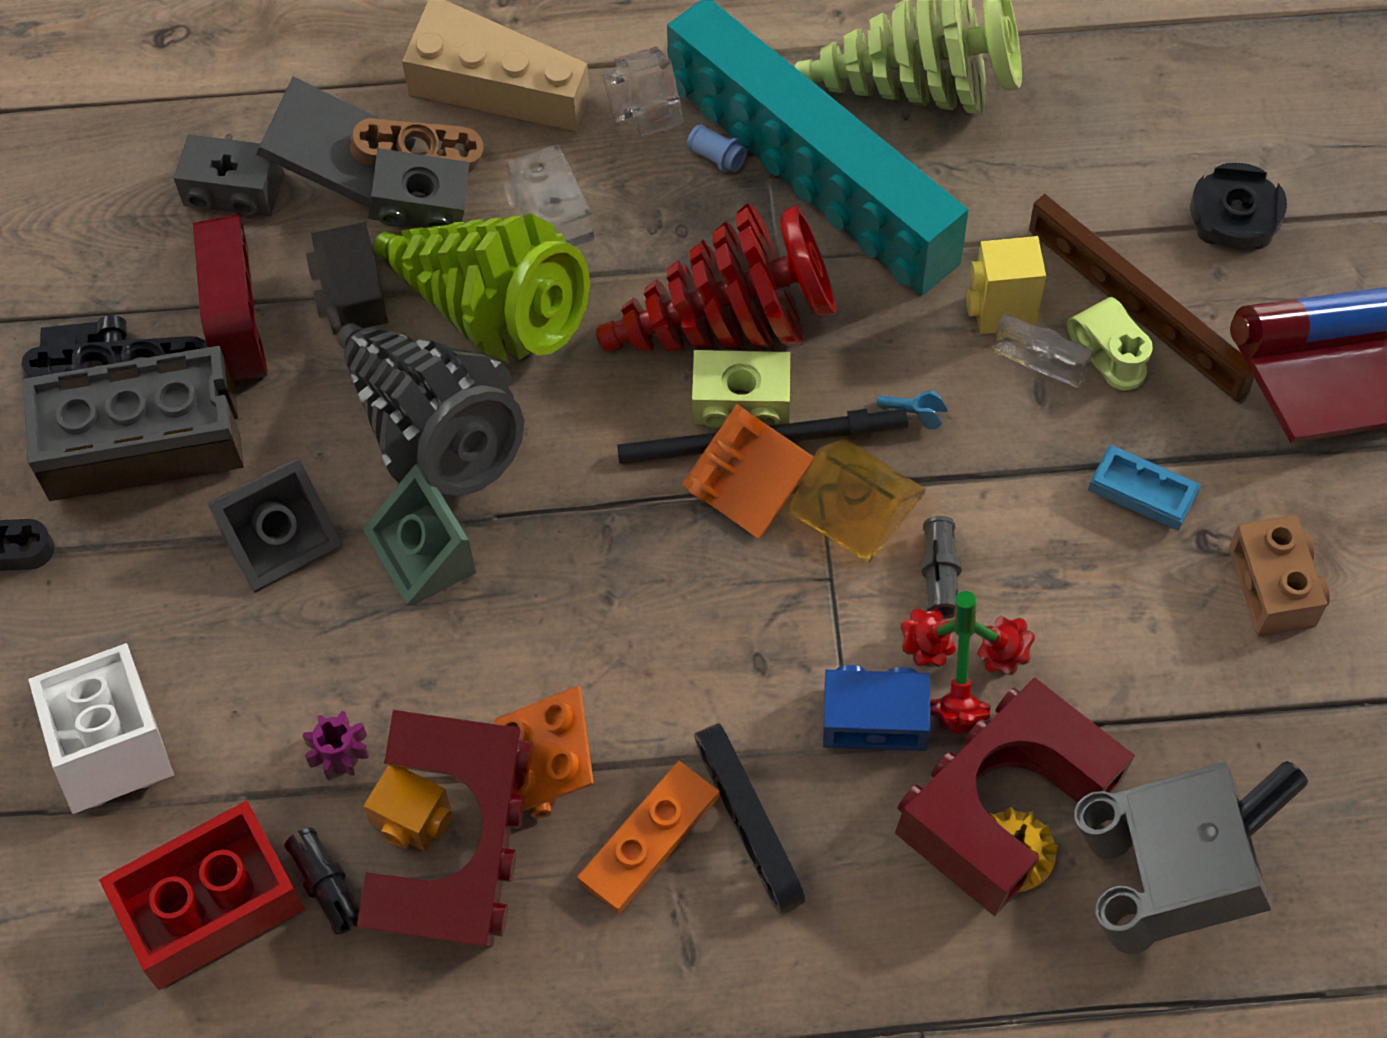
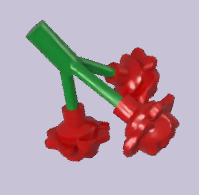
M962 591L955 597V620L943 621V614L938 609L926 612L918 608L912 610L910 620L903 621L900 626L904 636L902 650L907 655L913 654V660L917 666H924L928 663L937 667L944 666L947 660L946 656L953 655L956 651L953 632L958 635L956 678L951 680L950 693L940 699L930 700V715L940 718L941 728L949 729L952 733L958 734L970 731L981 719L988 720L991 710L990 704L979 701V699L971 694L972 682L967 679L970 637L975 633L983 638L977 655L980 659L985 660V669L990 673L1002 671L1008 675L1016 673L1018 665L1029 663L1030 647L1035 641V635L1027 630V622L1022 618L1009 620L1004 616H999L995 620L994 627H985L977 622L976 596L969 591Z

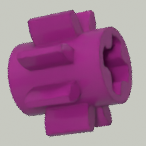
M341 711L338 717L325 719L322 715L317 716L318 724L313 732L303 733L306 745L312 748L305 754L308 765L312 768L322 763L324 774L328 780H331L335 773L347 772L350 776L355 775L354 766L359 758H369L366 745L360 742L367 736L363 724L359 723L350 727L348 717L344 711ZM339 742L341 747L334 749L331 744Z

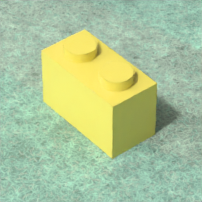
M1038 236L981 241L978 261H971L970 263L972 288H967L966 290L967 312L969 317L976 316L979 334L1035 329L1046 280Z

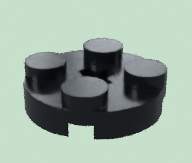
M1226 163L1215 167L1212 174L1207 175L1205 178L1203 175L1198 180L1191 199L1190 212L1194 223L1198 227V236L1206 243H1217L1234 249H1262L1268 246L1272 237L1280 229L1286 213L1287 199L1283 188L1279 183L1275 187L1271 181L1266 179V171L1251 164ZM1233 200L1242 201V207L1250 209L1236 211L1230 206Z

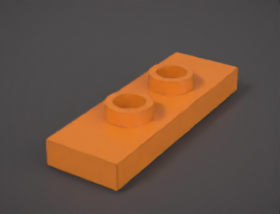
M678 760L577 876L578 884L616 914L620 915L720 798V791Z

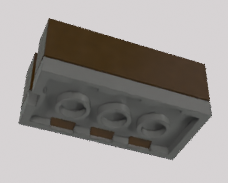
M220 346L23 379L28 464L49 501L244 468L241 437L234 420L238 419L235 385Z

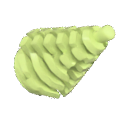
M903 0L895 4V9L892 12V26L890 20H887V15L884 13L869 19L868 44L865 34L862 33V28L856 29L844 35V54H841L837 43L832 42L821 48L820 60L798 61L794 66L816 85L817 83L825 82L826 87L831 92L845 93L846 79L849 78L855 95L872 96L875 80L879 94L882 95L883 99L900 101L899 88L903 86L906 97L914 105L927 106L931 92L933 100L940 109L954 110L957 107L959 97L966 112L974 114L984 113L986 78L984 60L982 58L983 53H989L997 82L1004 90L1019 89L1022 83L1020 44L1011 0H983L984 25L978 26L975 7L972 8V0H917V11L915 6L913 7L911 0Z

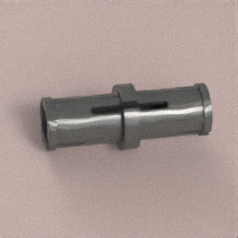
M934 516L928 518L923 523L926 558L921 562V572L927 579V612L938 609L943 614V619L955 617V597L958 594L957 577L962 572V566L955 550V522H953L952 518L946 516Z

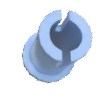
M700 124V126L696 125L687 139V149L689 151L695 152L716 163L718 169L722 172H737L746 159L747 149L742 146V142L738 138L729 140L708 129L703 124Z

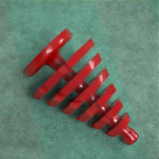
M747 203L735 215L736 226L739 231L738 235L727 221L722 223L712 233L713 246L716 249L714 251L715 255L709 245L702 239L699 244L689 250L692 274L686 264L682 266L679 260L669 266L666 278L669 282L667 285L670 296L662 282L655 279L645 287L644 296L647 309L643 310L638 300L633 297L622 306L621 312L624 316L621 320L616 322L612 320L596 328V338L599 346L604 351L610 352L621 348L623 344L631 341L637 351H653L654 344L651 339H653L652 334L656 333L660 343L667 352L682 350L684 341L681 337L683 334L680 324H682V329L691 345L696 346L698 350L713 349L714 338L710 333L712 329L722 346L726 349L742 350L740 346H744L740 328L743 329L750 343L756 348H773L771 343H774L773 331L780 342L787 346L803 345L801 342L804 339L802 327L799 323L800 317L796 302L788 288L791 287L790 284L799 283L810 308L819 317L825 318L836 314L837 307L824 260L802 210L795 205L785 209L781 215V231L788 254L779 257L761 215L759 216L757 210Z

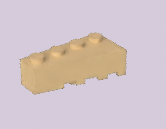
M428 0L402 60L410 96L571 131H578L590 100L587 63L446 0Z

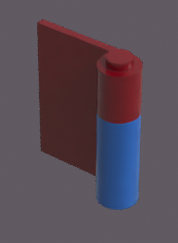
M1387 287L1246 305L1236 310L1230 325L1231 337L1290 443L1387 428Z

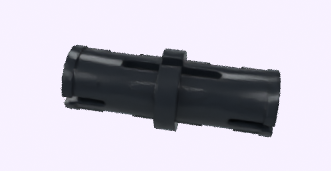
M312 827L301 829L298 833L307 846V851L304 850L300 842L298 843L294 835H291L286 840L284 847L290 853L305 878L303 887L306 893L311 898L316 897L331 924L334 934L346 933L351 929L341 911L344 910L349 920L351 919L356 927L360 910L343 882L346 874L338 863H332L317 836L316 830Z

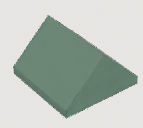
M415 464L363 528L364 533L406 605H415L476 573L469 539L438 488L431 486L425 480L419 465Z

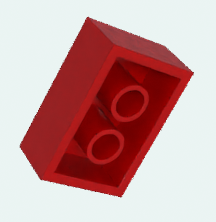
M247 800L99 879L142 970L158 990L305 910Z

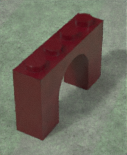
M1035 677L1021 691L1015 687L1012 688L996 707L995 712L998 714L989 723L984 719L977 722L964 739L963 744L966 746L957 755L951 751L945 754L931 772L933 779L924 788H921L918 784L913 786L897 807V810L902 814L895 834L994 917L1028 882L1039 856L990 817L979 800L976 780L985 773L998 768H1025L1044 776L1078 803L1084 796L1092 792L1104 791L1111 793L1124 778L1135 756Z
M393 710L384 764L397 768L445 774L458 778L468 786L479 803L483 818L482 836L471 860L456 873L442 879L426 881L366 872L357 927L480 946H493L494 936H503L507 921L508 904L500 903L503 881H512L516 863V850L508 849L511 828H520L525 803V796L517 795L520 773H529L533 754V742L525 741L526 732L523 729Z

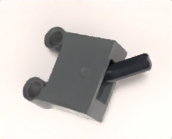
M1286 761L1281 763L1242 800L1226 762L1113 794L1097 791L1084 796L1074 810V820L1089 847L1100 857L1116 858L1125 854L1133 844L1144 888V893H1139L1134 888L1125 885L1114 886L1106 890L1098 898L1095 906V915L1112 945L1120 952L1137 954L1147 950L1157 940L1270 911L1269 899L1251 836L1307 786L1308 779L1301 769L1292 762ZM1113 820L1108 827L1096 830L1101 823ZM1136 914L1130 923L1117 926L1122 917Z

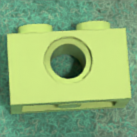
M694 350L692 386L693 425H705L716 429L721 428L736 404L768 426L789 423L790 352ZM738 390H745L750 393L745 395H738L733 392Z

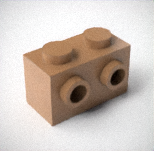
M1297 515L1238 525L1230 543L1229 551L1257 636L1317 626L1326 606L1329 605L1330 593L1325 578L1317 575L1313 563V541L1308 532L1302 531Z

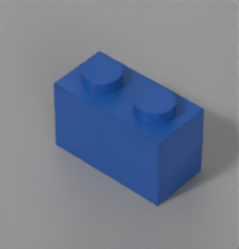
M855 665L841 666L836 670H825L823 747L927 751L930 734V673H918L915 669L909 667H895L887 672L866 671L864 668Z

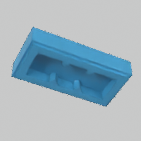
M1110 444L1089 483L1088 491L1179 531L1199 492L1201 484Z

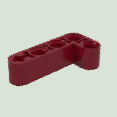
M237 214L193 223L199 309L207 346H220L233 383L268 376L264 349L256 324L249 252L241 216Z

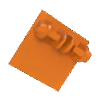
M736 404L682 485L690 493L707 502L760 539L809 469L815 457Z
M577 685L493 719L496 725L523 729L526 732L525 741L533 742L530 770L528 774L520 773L517 795L525 796L524 811L530 810L531 817L544 818L551 815V807L555 805V799L594 785L580 686Z

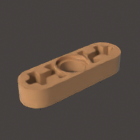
M367 118L358 122L354 127L349 142L350 152L358 162L368 166H375L377 149L369 148L368 141H365L366 135L374 136V141L378 144L377 148L387 150L392 148L393 143L390 142L392 136L397 137L394 150L407 153L411 152L405 147L404 141L410 137H418L428 145L429 152L424 155L470 162L469 172L477 166L484 149L483 141L479 134L468 127ZM439 141H442L440 150H443L441 156L436 155ZM456 143L463 144L464 150L468 152L467 157L459 156V150L454 148Z

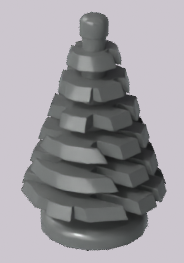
M348 323L340 329L337 341L344 349V359L382 451L385 466L398 483L404 479L415 464H418L425 480L431 486L437 487L439 492L444 495L464 496L481 491L497 480L513 462L523 440L525 420L520 405L514 400V395L507 386L513 381V378L502 362L489 359L483 354L472 353L469 350L450 347L435 341L428 342L419 339L415 342L408 336L398 334L393 330L385 331L371 327L363 329L355 323Z

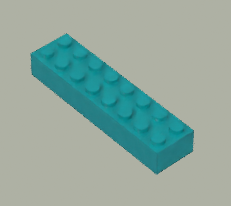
M713 0L698 1L667 24L668 81L673 91L682 98L687 97L694 103L709 122L719 124L732 138H738L742 142L743 147L762 161L769 173L774 176L779 175L793 187L801 200L806 203L811 202L822 211L833 227L838 230H844L854 238L866 255L871 258L876 257L886 265L898 282L912 287L923 296L961 264L969 209Z

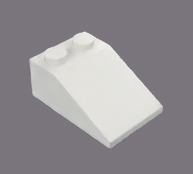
M127 643L28 679L52 768L72 814L88 808L101 806L109 800L140 788L151 787L161 780L174 776L163 740Z

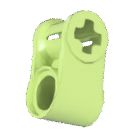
M1108 297L1068 319L1067 330L1072 343L1079 352L1091 361L1108 384L1122 391H1130L1144 383L1147 376V366L1145 363L1152 354V341L1130 318L1118 300Z

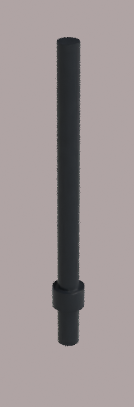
M867 409L847 411V416L770 425V427L792 442L849 435L850 440L870 438L871 432L908 428L906 409L868 413ZM717 432L617 444L619 464L702 454Z

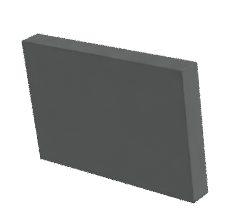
M292 77L256 155L369 208L375 166H368L358 162L350 152L349 142L354 127L358 122L367 118H381L300 79ZM366 135L365 141H368L369 148L377 149L378 144L375 143L374 136ZM392 136L390 142L393 143L391 150L395 148L397 137ZM410 137L404 141L405 147L409 152H411L417 137Z

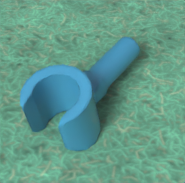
M932 390L920 393L915 399L879 395L877 398L878 407L897 410L906 409V412L916 413L923 426L927 429L939 428L942 425V421L936 412L948 411L941 397Z

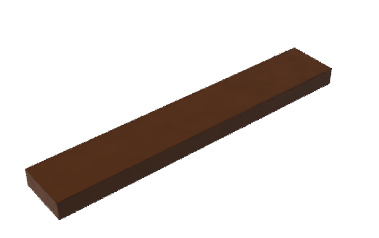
M1044 194L1034 202L1029 232L1034 236H1038L1040 241L1108 297L1118 300L1126 312L1234 401L1239 402L1250 392L1254 376L1242 354L1049 196Z

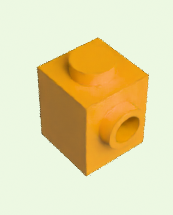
M389 765L363 805L370 824L381 830L380 835L386 841L402 849H407L409 845H412L425 852L433 838L440 839L443 836L452 818L451 805L445 788L407 769Z

